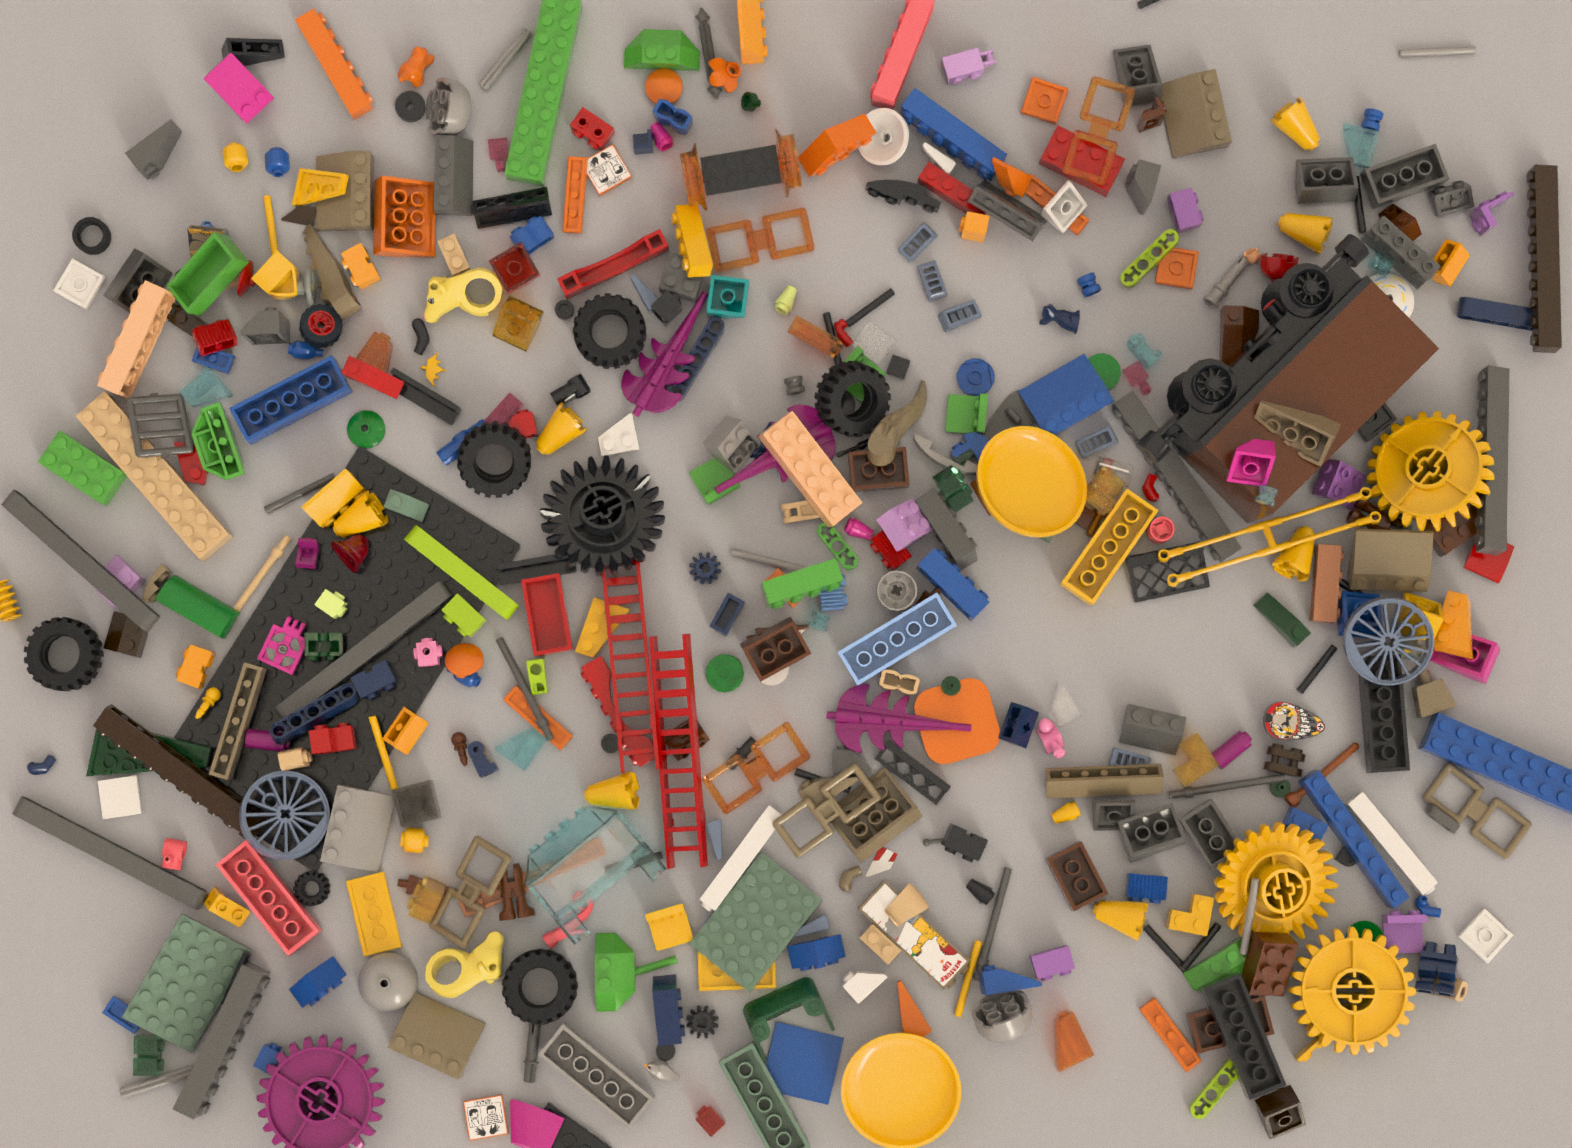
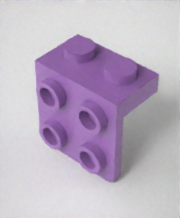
M1504 191L1495 196L1496 198L1491 201L1488 199L1473 209L1474 213L1469 217L1472 220V227L1475 232H1478L1481 236L1497 225L1490 210L1509 200L1514 195L1513 191L1508 194Z
M1328 459L1321 467L1312 494L1316 497L1329 498L1333 501L1346 498L1350 494L1360 492L1365 481V474L1342 461ZM1356 501L1350 503L1346 502L1340 505L1346 507L1347 509L1354 508L1353 505L1356 504Z
M1409 910L1408 914H1401V911H1389L1388 915H1382L1383 935L1386 937L1384 948L1387 949L1394 944L1399 948L1397 954L1421 953V950H1423L1422 923L1427 922L1426 914H1420V910Z

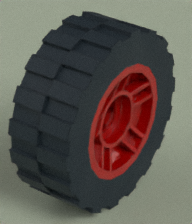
M327 304L312 305L302 313L299 331H301V337L310 346L327 348L339 340L343 326L342 318H340V315L333 307ZM318 324H320L321 326H325V327H324V328H319V327H318Z

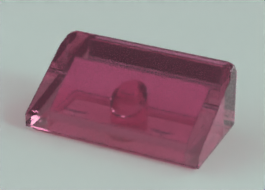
M509 392L484 421L488 424H492L493 421H498V424L501 425L504 422L508 423L524 404Z

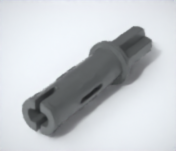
M529 1023L526 1057L523 1061L525 1063L523 1081L527 1083L535 1082L536 1066L539 1064L537 1056L541 1024L533 1025Z

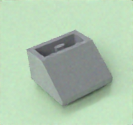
M727 415L703 442L710 454L734 473L738 471L759 446L741 420Z

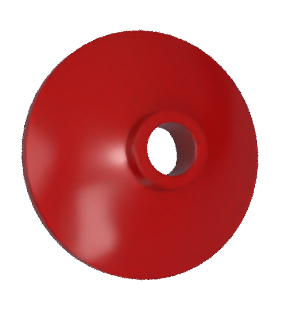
M248 260L249 263L241 272L237 288V295L239 297H242L250 286L254 287L256 284L251 279L254 276L252 260Z

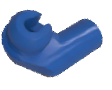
M1420 895L1416 898L1415 905L1421 914L1440 917L1441 908L1430 907L1426 896Z

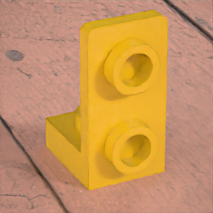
M216 887L212 888L203 902L209 911L237 927H241L250 914L247 908L227 898Z
M1311 1022L1306 1024V1031L1312 1026ZM1318 1034L1294 1057L1295 1060L1298 1062L1307 1061L1312 1056L1311 1052L1315 1048L1319 1049L1322 1047L1319 1045V1041L1323 1034Z

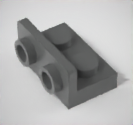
M1462 180L1455 181L1450 186H1437L1434 190L1429 191V196L1433 198L1435 216L1437 217L1474 207L1471 185Z

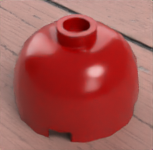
M1262 253L1260 269L1265 277L1270 278L1271 282H1274L1277 279H1281L1287 270L1297 265L1299 257L1294 258L1293 255L1273 253L1272 257H1268V253Z

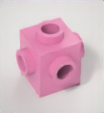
M432 638L421 639L420 643H416L414 658L418 659L419 667L440 665L439 657L442 656V646L438 645L437 641H433ZM430 649V653L426 655V651Z

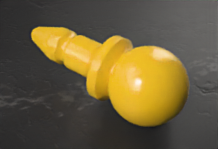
M211 687L206 691L205 697L202 698L203 703L196 712V719L202 717L205 711L210 706L213 707L215 705L214 702L221 698V692L218 688Z

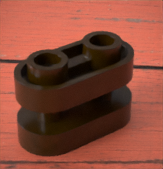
M1273 743L1272 747L1268 746L1266 753L1272 756L1271 762L1265 761L1263 769L1301 778L1303 770L1297 768L1298 762H1305L1306 755L1302 754L1303 750L1291 748V751L1285 750L1283 745ZM1279 758L1291 760L1290 766L1278 764Z

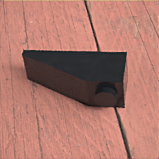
M226 38L221 49L223 59L231 52L244 66L285 57L282 39Z

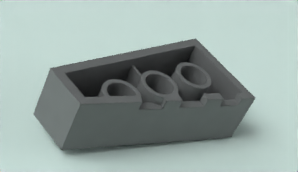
M933 488L917 498L915 503L919 506L930 526L933 527L932 531L940 543H944L943 547L948 557H953L955 564L962 571L978 561L976 553L977 544L972 537H967L965 534L967 530L964 525L956 521V514L951 507L947 508L944 503L946 500L942 493H937Z

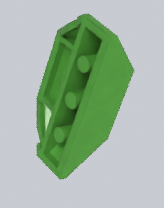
M643 29L624 51V69L657 70L668 68L671 70L699 71L700 51L681 30Z
M221 402L201 408L191 435L203 470L224 480L244 475L243 458L233 428Z
M596 933L595 996L597 1012L617 1011L635 992V952L616 933Z
M1241 936L1190 967L1186 972H1183L1193 990L1202 992L1200 986L1235 972L1242 974L1247 955L1239 953Z

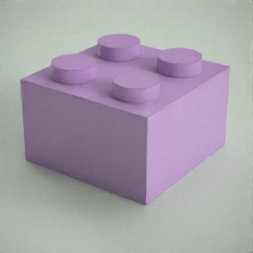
M913 498L891 508L876 519L897 552L919 541L933 530Z

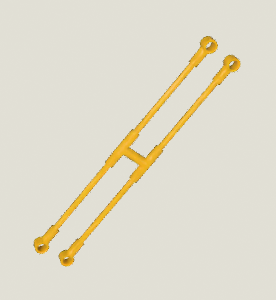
M1364 487L1360 492L1350 494L1346 498L1284 517L1279 516L1247 526L1245 529L1183 548L1162 549L1158 553V559L1164 563L1169 558L1181 555L1183 552L1248 532L1253 533L1263 530L1269 547L1193 572L1189 571L1178 575L1170 574L1167 578V584L1175 587L1179 582L1192 579L1196 575L1255 557L1260 558L1292 548L1294 545L1352 527H1360L1370 523L1376 525L1381 520V514L1374 511L1370 516L1355 520V522L1294 541L1276 544L1270 527L1342 503H1350L1360 499L1364 501L1369 500L1372 492L1369 488ZM1362 492H1367L1368 496H1364ZM1372 516H1377L1378 520H1373ZM1166 554L1167 558H1162L1160 555ZM1175 578L1176 582L1172 583L1169 579Z

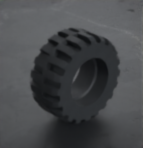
M605 293V296H594L595 299L591 301L588 299L585 302V306L579 308L577 311L578 315L573 321V335L579 352L587 361L592 362L597 367L602 366L603 369H609V367L617 369L623 364L625 366L630 364V361L633 358L636 359L639 356L638 353L643 350L644 341L647 336L645 321L639 308L630 299L622 298V295L619 294L612 296L611 293ZM605 315H617L627 324L628 333L625 341L614 348L599 346L592 336L594 323Z
M843 361L838 363V367L833 365L829 368L830 372L828 374H823L822 382L817 384L819 389L818 392H815L814 398L817 399L815 409L819 411L818 417L823 420L827 427L848 437H862L863 433L866 435L872 433V429L886 417V410L889 411L890 409L888 401L891 400V394L887 392L890 390V387L885 382V377L876 369L860 362L848 361L846 363ZM860 382L864 389L862 405L856 412L844 415L841 408L842 396L848 387Z
M493 421L492 424L487 422L481 423L480 427H473L471 432L464 436L460 444L457 457L460 477L466 481V486L469 489L474 488V493L478 495L484 493L485 497L488 498L491 495L501 498L502 494L506 493L508 496L513 494L514 489L518 490L521 488L522 483L528 478L531 468V449L526 442L525 436L520 435L516 427L512 429L508 423L504 422L501 425L498 424V421ZM489 444L501 445L512 454V466L505 473L499 475L488 474L477 465L476 456L478 451Z
M68 617L51 618L50 621L45 620L41 622L42 626H36L32 630L34 634L28 636L26 640L29 642L28 647L24 646V652H27V657H24V663L28 664L29 667L26 669L29 674L33 675L32 679L37 683H41V686L64 692L81 689L82 685L87 686L91 683L90 679L92 677L95 678L98 672L96 670L98 667L101 668L103 663L100 662V657H104V651L100 650V647L103 645L101 640L97 639L98 634L91 630L88 624ZM62 636L73 638L77 642L80 651L77 664L68 672L55 671L48 660L50 646L56 639Z
M535 949L521 954L510 963L502 980V995L505 998L507 1008L509 1007L512 1011L511 1013L519 1017L521 1021L529 1022L533 1025H545L558 1020L572 1007L577 996V975L572 968V964L562 954H558L550 949ZM536 968H544L551 971L558 981L556 997L545 1005H536L529 1002L522 991V982L525 975Z

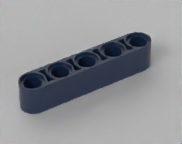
M1471 297L1459 298L1457 318L1532 331V327H1530L1532 309L1529 307Z
M713 317L707 322L688 354L700 356L702 358L701 362L698 364L691 362L682 365L678 371L682 373L688 371L692 373V377L679 384L669 386L668 391L671 393L674 388L682 389V397L679 402L686 397L722 337L725 328L721 318ZM718 323L721 325V329L713 331L711 325ZM708 339L712 343L709 347L705 348L701 345V342Z
M350 683L343 684L273 723L269 730L273 741L278 745L286 744L314 728V726H318L355 705L358 701L355 687ZM348 692L353 693L350 697H344ZM330 702L336 703L333 707L327 706ZM314 711L319 712L317 716H310ZM301 721L299 726H292L294 722ZM278 731H284L281 736H275Z

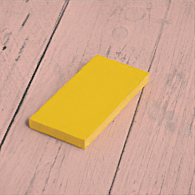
M385 871L346 881L363 956L402 947Z
M699 951L697 952L699 991L745 989ZM776 962L773 963L754 989L776 988Z

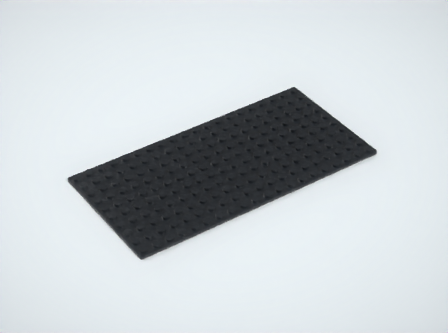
M359 447L347 464L346 469L355 476L366 490H369V494L373 492L383 506L390 489L429 504L423 523L387 509L382 510L384 516L388 515L389 522L386 525L355 534L363 535L368 539L369 550L365 560L359 566V571L353 573L331 547V542L345 541L352 536L345 538L337 536L333 531L334 523L328 528L326 526L322 528L312 519L301 538L309 537L318 541L319 554L316 568H296L295 562L299 548L297 543L174 738L212 747L209 765L201 767L203 771L209 774L244 662L267 669L249 728L269 731L271 725L281 719L274 711V708L334 662L325 661V657H318L317 661H306L303 653L294 675H291L258 660V655L273 624L283 627L288 616L292 617L291 626L295 619L299 620L298 629L302 622L306 624L301 637H304V633H343V654H345L441 580L453 597L458 593L479 613L485 604L482 600L404 540L415 525L419 526L494 586L500 580L497 564L511 562L519 550L520 544L370 451ZM325 589L333 594L337 591L345 597L343 601L348 603L346 605L347 610L341 618L338 616L335 619L314 605ZM450 600L352 675L354 676L362 671L369 673L373 671L372 666L387 660L398 680L394 684V688L386 692L383 689L377 692L378 696L370 700L366 698L361 699L357 692L358 701L355 705L319 724L329 725V728H337L336 724L348 722V726H354L357 749L321 755L312 754L313 761L310 762V766L290 770L308 776L321 787L328 800L330 816L338 784L368 790L383 767L368 717L376 715L382 737H384L403 707L416 714L445 668L447 652L462 641L464 636L457 630L459 626L454 622L450 624L443 617L445 613L442 609ZM432 638L433 641H437L438 645L442 646V656L439 657L440 665L419 667L418 659L414 658L416 643H420L421 639ZM430 649L426 651V655L430 653ZM350 677L339 685L350 683L354 686ZM211 687L218 688L221 692V698L214 702L215 705L213 707L210 706L202 717L196 719V712L203 703L202 698L205 697L206 691ZM348 692L344 697H350L353 693ZM330 702L327 706L333 707L336 703ZM314 711L310 716H317L319 712ZM301 721L294 722L292 726H299ZM309 731L291 740L290 748L286 750L306 747L308 751H311ZM244 741L233 780H226L216 776L212 777L243 799L249 787L259 778L272 772L282 771L279 764L278 751L246 748ZM384 741L389 756L394 747ZM282 779L273 780L274 787L283 804ZM286 779V801L288 804L296 781ZM268 782L259 787L266 794L272 793ZM299 783L290 806L308 790L306 786ZM254 791L250 796V799L259 803L263 798L257 791ZM310 791L293 809L316 800V796ZM272 798L265 799V804L273 807L275 806V801ZM318 802L297 812H322ZM252 805L254 808H256L257 810H259L261 813H267V812L263 811L260 807H257V806ZM285 812L284 814H282L281 818H287L288 813ZM322 816L299 817L317 825L322 820ZM276 821L264 825L257 837L260 838ZM297 822L309 834L314 830L310 826ZM279 825L263 839L265 842L272 845ZM287 825L289 852L297 845ZM283 826L274 846L281 852H284ZM293 826L301 843L306 837ZM326 834L311 852L294 860L312 871H317L322 864L320 859Z

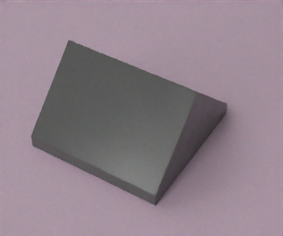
M1094 800L1093 830H1119L1117 821L1134 816L1135 800Z

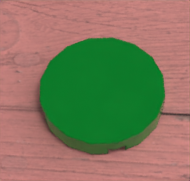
M1100 353L1088 359L1108 390L1112 389L1119 382L1121 369L1114 357Z
M718 655L707 665V682L718 692L727 693L734 691L743 681V666L732 655Z

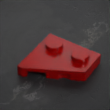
M174 441L175 447L185 446L184 442ZM193 444L192 453L177 454L185 482L205 485L208 472L203 470L195 444Z

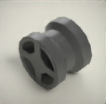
M802 376L784 379V383L788 388L786 391L787 395L805 392V387L802 386Z

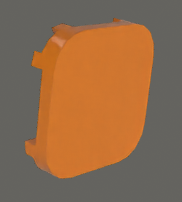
M974 678L959 680L961 684L960 691L953 696L944 694L941 686H937L921 692L914 703L915 715L953 723L971 724V732L957 730L920 731L925 752L933 762L950 764L988 753L998 745L1000 728L990 693L986 685L980 680Z

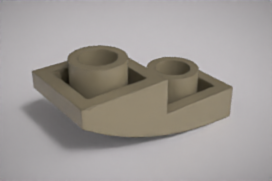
M161 564L148 581L142 598L144 602L153 603L156 601L155 599L162 589L158 584L164 583L169 578L168 574L171 572L166 565Z

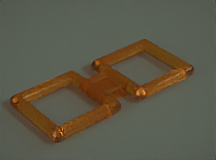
M1097 76L1092 77L1080 113V118L1091 122L1088 133L1080 130L1074 132L1062 168L1063 173L1100 185L1106 184L1118 147L1117 142L1106 138L1109 129L1117 131L1124 129L1135 95L1134 88ZM1097 85L1126 94L1118 122L1089 114ZM1080 139L1109 148L1100 176L1071 167Z
M802 207L765 215L762 217L764 229L753 231L751 221L748 219L708 228L707 236L715 270L723 271L756 264L759 262L757 251L769 249L771 259L813 251L815 247L806 209ZM800 216L806 245L777 251L770 222ZM745 228L751 257L721 263L715 234Z
M788 722L783 723L751 745L750 748L756 757L746 763L742 756L737 754L702 778V782L723 813L728 814L761 792L762 786L758 780L768 774L770 779L775 782L810 759L809 752ZM786 731L801 756L775 772L760 748ZM738 764L753 788L727 804L712 783V780Z

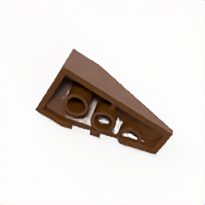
M1224 305L1221 308L1220 361L1229 366L1245 350L1242 346L1251 338L1255 340L1259 329V310L1246 306Z

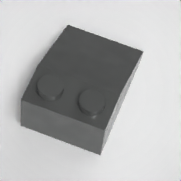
M1151 45L1113 50L1119 89L1124 106L1154 102L1156 97H1159L1161 101L1162 82Z
M170 119L125 152V154L147 180L153 179L164 168L182 131Z

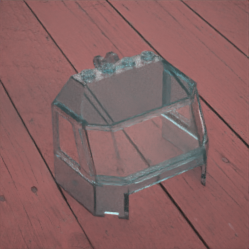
M582 805L574 812L575 816L572 819L566 818L559 822V829L556 832L551 829L543 837L545 841L540 845L535 843L528 849L530 853L527 854L524 883L574 945L581 940V935L584 934L587 937L591 934L576 915L636 865L642 868L652 882L657 879L655 876L657 872L661 874L667 869L616 808L584 807Z

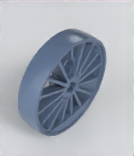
M1378 597L1363 603L1351 614L1344 628L1343 648L1349 664L1361 677L1380 685H1398L1412 680L1428 665L1434 649V633L1427 616L1413 603L1398 597ZM1396 603L1397 607L1389 631L1386 604ZM1379 604L1383 605L1386 631H1384L1372 610V607ZM1404 605L1410 608L1411 611L1403 621L1396 625L1401 606ZM1369 610L1382 633L1362 620L1360 616ZM1416 613L1421 621L1411 625L1407 621ZM1359 620L1379 635V637L1354 631L1352 628L1355 622ZM1424 624L1426 635L1414 636L1415 629ZM1404 626L1410 627V633L1407 636H1402L1400 633ZM1351 634L1378 641L1355 644ZM1386 637H1389L1391 639L1390 645L1384 643L1386 642ZM1426 638L1425 649L1400 643L1402 641ZM1377 645L1361 655L1357 647ZM1398 646L1424 652L1418 662ZM1380 649L1368 665H1366L1363 658ZM1395 649L1399 650L1417 665L1408 671ZM1392 651L1405 671V674L1395 677ZM1383 653L1376 677L1370 668ZM1388 653L1391 678H1381Z
M276 771L259 778L245 793L239 810L240 828L248 844L261 855L275 860H292L311 852L325 836L330 820L328 800L321 787L308 776L294 771ZM282 779L283 804L274 787L273 780ZM286 779L296 781L288 804L286 801ZM268 782L272 793L266 794L259 787ZM299 783L306 786L308 790L290 806ZM254 791H257L263 797L260 803L250 799ZM310 791L316 796V800L293 809ZM272 798L275 801V806H267L265 799ZM318 802L322 812H297ZM247 803L260 807L267 813H246ZM285 812L288 813L287 818H281L282 814H284ZM322 816V820L317 825L299 817ZM248 817H274L250 828L246 821ZM276 821L258 840L250 832ZM297 822L310 826L314 830L309 834ZM279 825L270 849L260 844ZM287 825L297 845L289 852ZM283 826L284 852H277L273 848ZM293 826L306 837L301 843Z

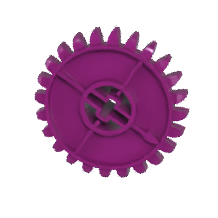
M325 1034L319 1038L317 1046H314L311 1036L305 1037L302 1050L295 1041L290 1043L289 1057L283 1051H279L276 1054V1058L280 1065L276 1066L269 1063L266 1066V1070L271 1075V1078L260 1079L259 1084L267 1090L266 1093L257 1095V1101L265 1103V1108L258 1112V1116L268 1118L269 1121L264 1125L263 1130L264 1132L274 1131L276 1134L271 1141L273 1145L283 1141L286 1144L284 1148H350L349 1144H353L357 1148H363L366 1144L360 1134L374 1135L376 1130L368 1122L379 1121L383 1117L378 1112L372 1111L373 1107H378L385 1103L384 1098L373 1096L374 1092L384 1087V1083H371L370 1078L379 1071L378 1067L367 1070L363 1067L370 1058V1055L365 1054L355 1059L353 1056L356 1053L357 1044H353L343 1051L341 1050L343 1038L339 1037L330 1047L328 1046V1037ZM314 1081H323L328 1084L321 1087ZM323 1093L326 1095L323 1099L326 1102L320 1104L318 1102L320 1099L318 1095ZM323 1111L329 1116H320L316 1113Z

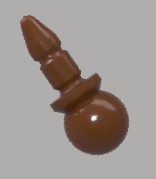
M456 732L452 735L451 742L454 745V750L458 751L463 766H467L466 736L462 732Z

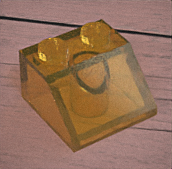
M509 296L500 308L492 336L526 352L539 328L544 311Z

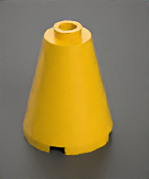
M1297 97L1295 104L1289 102L1270 121L1302 149H1309L1311 151L1319 145L1320 137L1303 99Z
M1286 213L1285 216L1281 215L1278 226L1284 234L1315 253L1321 254L1324 249L1322 244L1328 240L1333 225V218Z
M560 403L536 440V449L543 455L545 453L547 455L552 454L588 430L587 426L583 428L581 425L583 420L571 408H563L564 403Z
M367 490L334 521L333 531L342 538L386 525L389 522L388 515H383L382 510L385 508L373 492L369 494V490Z
M1302 526L1297 528L1288 541H1294L1315 533L1312 528ZM1315 539L1280 551L1272 563L1274 571L1288 579H1291L1293 576L1298 578L1297 581L1308 580Z
M628 771L589 785L587 790L584 791L585 800L590 805L628 810L638 809L640 796H636V790H639L638 779L634 772Z
M1100 900L1099 903H1095L1093 914L1096 915L1095 919L1139 941L1146 919L1145 912L1148 910V903Z

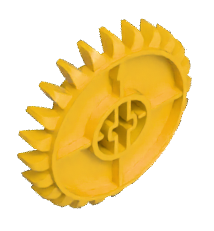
M1425 411L1419 412L1418 419L1413 420L1408 415L1404 417V425L1402 426L1393 423L1390 426L1392 433L1390 435L1382 433L1379 437L1383 443L1382 446H1373L1371 450L1372 454L1377 456V459H1371L1367 462L1368 469L1375 470V472L1367 475L1368 484L1378 483L1371 489V496L1376 498L1383 495L1378 501L1379 510L1383 511L1391 505L1388 513L1390 520L1393 522L1402 513L1404 528H1408L1412 519L1416 518L1419 531H1424L1426 522L1430 519L1435 530L1440 531L1441 518L1443 517L1446 518L1452 527H1455L1456 518L1454 513L1457 511L1463 517L1469 519L1470 513L1466 506L1468 503L1477 508L1482 507L1476 492L1486 495L1490 494L1489 487L1482 482V479L1494 480L1495 478L1492 471L1483 468V466H1491L1495 463L1492 456L1481 455L1491 450L1487 442L1477 443L1483 437L1480 430L1468 432L1471 428V423L1468 420L1457 424L1458 419L1455 414H1450L1446 419H1443L1441 411H1435L1432 417H1427Z
M1275 822L1272 830H1270L1267 824H1261L1258 833L1251 829L1245 832L1246 839L1242 841L1236 838L1233 841L1235 846L1233 851L1225 850L1223 855L1227 858L1226 863H1219L1217 869L1222 873V877L1214 879V885L1221 888L1215 894V900L1218 903L1225 902L1220 906L1219 913L1223 917L1231 914L1227 919V925L1233 930L1239 924L1238 934L1241 937L1252 878H1258L1260 882L1251 929V939L1254 931L1289 934L1291 930L1299 938L1305 939V934L1301 927L1303 923L1314 930L1318 929L1316 922L1311 917L1313 913L1324 918L1329 916L1319 904L1320 902L1335 903V899L1324 892V890L1338 888V884L1326 878L1325 875L1336 873L1338 870L1330 864H1323V862L1333 858V855L1326 850L1318 851L1325 845L1322 840L1316 838L1309 841L1314 833L1304 829L1298 834L1300 827L1296 824H1290L1285 831V825L1282 822Z
M1348 926L1347 938H1344L1343 933L1339 929L1334 928L1332 929L1334 941H1330L1325 935L1319 934L1317 937L1321 948L1318 949L1316 946L1306 944L1305 948L1312 957L1310 959L1304 957L1295 958L1304 967L1303 972L1291 971L1290 973L1291 977L1301 981L1299 986L1288 988V992L1300 995L1301 998L1291 1003L1290 1008L1304 1010L1305 1012L1296 1019L1297 1023H1312V1026L1306 1032L1307 1036L1314 1037L1320 1033L1323 1034L1319 1041L1320 1046L1326 1047L1334 1040V1052L1341 1053L1346 1044H1348L1351 1055L1358 1054L1360 1045H1363L1367 1053H1372L1374 1042L1377 1041L1380 1046L1386 1047L1388 1045L1386 1035L1390 1034L1396 1038L1400 1035L1399 1029L1396 1027L1398 1023L1408 1025L1409 1019L1404 1015L1405 1010H1414L1415 1005L1408 1001V996L1415 995L1416 989L1408 987L1407 982L1414 978V973L1404 972L1403 970L1408 964L1407 958H1395L1399 950L1397 945L1393 944L1387 949L1384 948L1386 945V937L1384 935H1379L1375 942H1373V935L1370 929H1364L1361 938H1359L1356 928ZM1356 973H1358V974L1362 977V979L1364 980L1365 983H1362L1360 980H1356V979H1352V978H1348V977H1345V978H1341V977L1344 976V975L1350 976V977H1356ZM1352 986L1366 988V992H1350V994L1336 992V988H1352ZM1337 998H1340L1351 1003H1346L1345 1008L1340 1004Z

